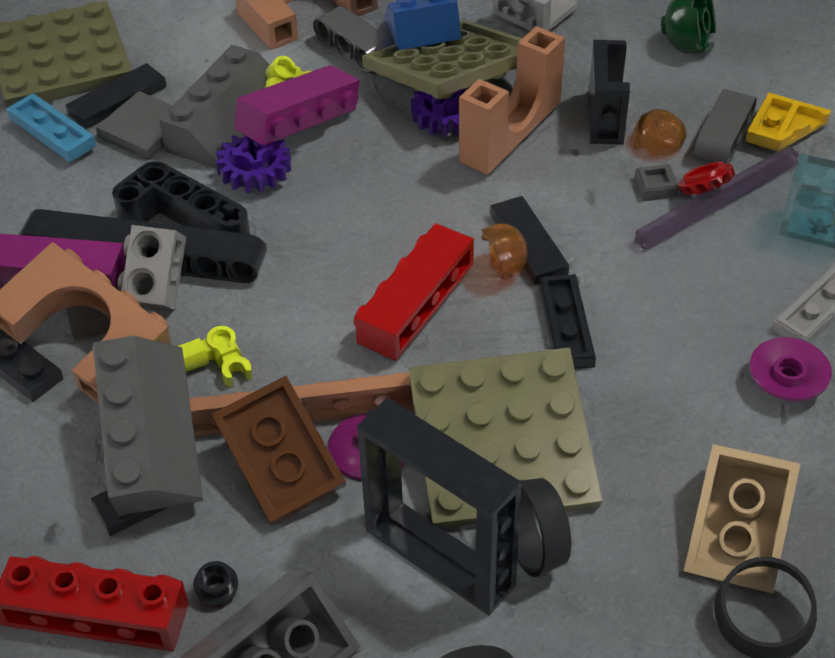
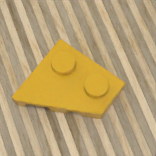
M768 92L747 131L745 142L762 148L780 151L826 125L829 121L831 110Z

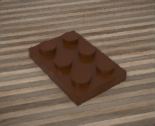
M287 376L212 413L217 427L271 526L346 486L342 473Z

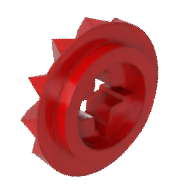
M724 162L708 163L684 174L683 179L678 182L680 192L684 193V195H699L703 192H710L715 188H721L723 184L729 183L735 175L732 164H724Z

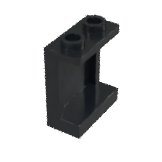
M593 40L588 92L590 144L624 145L630 95V83L623 82L627 42L625 40Z

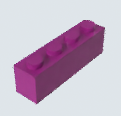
M329 65L238 97L234 129L263 146L356 110L360 80L333 65Z
M0 233V289L50 243L54 242L64 251L66 249L74 251L90 270L94 271L97 269L110 280L112 286L118 290V279L121 272H124L126 264L123 243Z

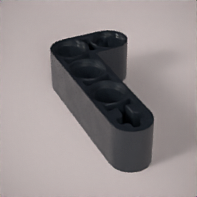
M151 161L143 164L119 182L112 190L119 219L148 222L156 214L161 213L186 227L251 234L246 208L160 161Z

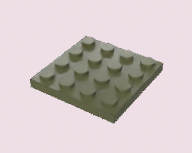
M107 1L90 2L85 6L71 9L63 8L56 12L39 16L31 15L25 19L12 22H0V85L7 108L32 93L46 102L93 91L132 71Z
M462 20L460 21L462 39L398 50L396 44L362 55L363 68L377 73L378 76H385L395 80L396 83L410 86L415 91L430 94L435 99H446L453 96V92L469 89L478 79L485 81L487 79L502 78L506 76V72L517 69L518 42L523 38Z
M570 347L409 367L408 375L414 414L518 480L546 479L559 494L566 511L601 506L602 496ZM424 476L430 517L433 525L443 528L476 523L477 510Z

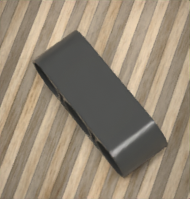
M342 6L327 12L313 21V29L319 41L366 73L371 71L363 68L362 55L393 45V42L386 34Z
M723 89L700 131L693 157L710 163L724 162V164H730L751 122L757 97Z

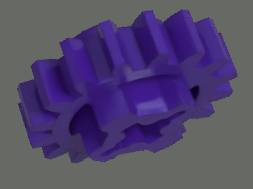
M468 89L453 92V96L446 99H435L430 94L415 91L414 99H411L412 121L418 122L420 130L429 128L430 135L441 132L443 137H447L448 132H453L456 136H459V97Z
M233 135L231 136L232 143L223 142L221 144L222 150L216 152L217 173L221 175L224 184L231 182L233 190L243 186L245 193H249L252 188H257L261 193L264 192V186L266 185L276 188V180L285 181L287 179L286 173L291 172L290 148H286L283 139L263 146L246 135L243 138Z

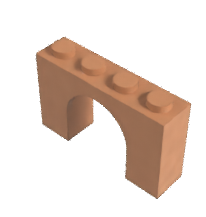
M235 0L237 14L271 50L298 40L296 14L287 5L293 0ZM331 0L338 6L345 7L358 17L378 9L377 0Z
M536 26L518 42L516 79L510 97L509 91L481 79H478L459 97L460 163L488 175L561 102L565 37Z
M54 242L50 243L0 289V329L20 344L54 313L72 306H87L101 311L111 320L109 330L102 341L138 336L171 345L168 331L169 325L162 316L156 312L148 313L140 307L138 300L126 290L120 292L112 286L105 274L97 269L94 271L90 270L71 249L64 251ZM92 350L72 369L77 388L99 404L94 353Z

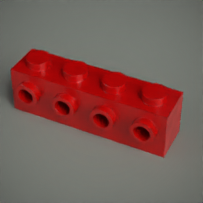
M437 223L425 235L422 234L407 257H402L399 260L395 271L386 281L380 282L373 297L366 305H361L356 311L353 323L356 328L357 344L397 361L474 265V238Z
M10 556L0 578L1 626L174 652L189 606L183 581L176 580L168 575H156L153 577L134 574L121 568L111 571L91 568L80 562L63 564L49 562L38 556H30L28 558Z

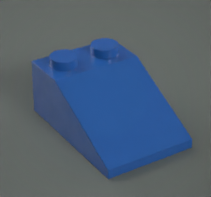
M396 0L397 2L389 3L387 6L384 22L398 50L462 39L457 0Z

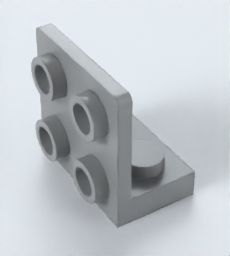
M493 0V14L529 31L536 26L549 31L577 9V1Z

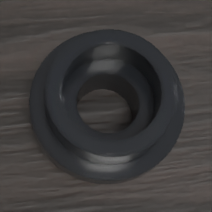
M220 561L204 564L198 570L193 582L197 598L208 605H220L228 602L234 597L239 586L238 577L234 569ZM215 583L223 584L217 588H210Z

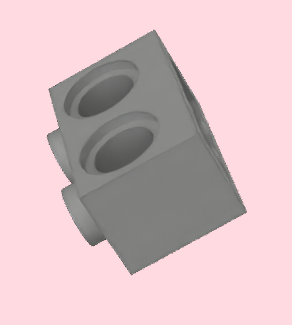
M132 225L131 233L127 235L124 242V255L127 258L125 270L121 272L118 279V290L120 292L126 290L138 300L140 306L175 310L186 236L176 230ZM153 241H158V252L153 257L148 258V246ZM152 277L153 287L149 293L143 295L141 285L145 279Z

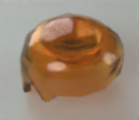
M652 109L640 116L630 138L636 150L640 147H645L651 157L656 155L670 156L680 151L687 133L683 121L675 114L664 109Z
M504 223L482 228L483 234L481 238L482 240L489 241L491 261L498 273L502 275L500 277L501 280H506L520 274L525 267L528 257L527 244L520 231L512 225Z

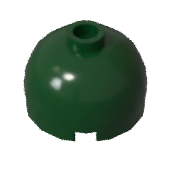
M672 0L670 2L666 15L661 18V30L664 35H667L670 43L677 50L684 53L711 52L714 42L708 43L709 36L712 33H716V16L713 0Z

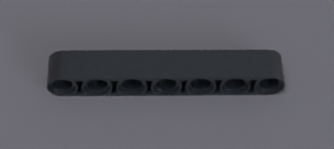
M44 209L31 211L19 235L115 242L123 243L124 246L127 235L131 233L132 225L176 230L186 236L181 268L182 276L238 283H251L257 279L267 252L265 242L251 234ZM153 241L148 246V258L153 257L158 252V241Z

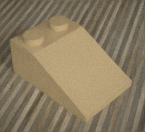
M712 444L684 572L723 582L737 565L755 557L781 559L801 464ZM772 567L749 568L732 577L729 584L773 594L778 569Z

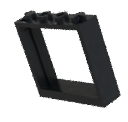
M386 398L377 408L367 411L366 418L357 426L366 532L490 616L516 586L522 482L391 399ZM401 461L477 510L476 551L437 525H433L430 520L403 503Z

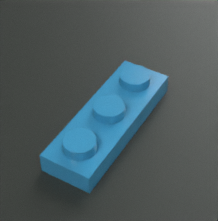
M34 93L6 108L10 120L68 162L75 160L96 147L94 135Z

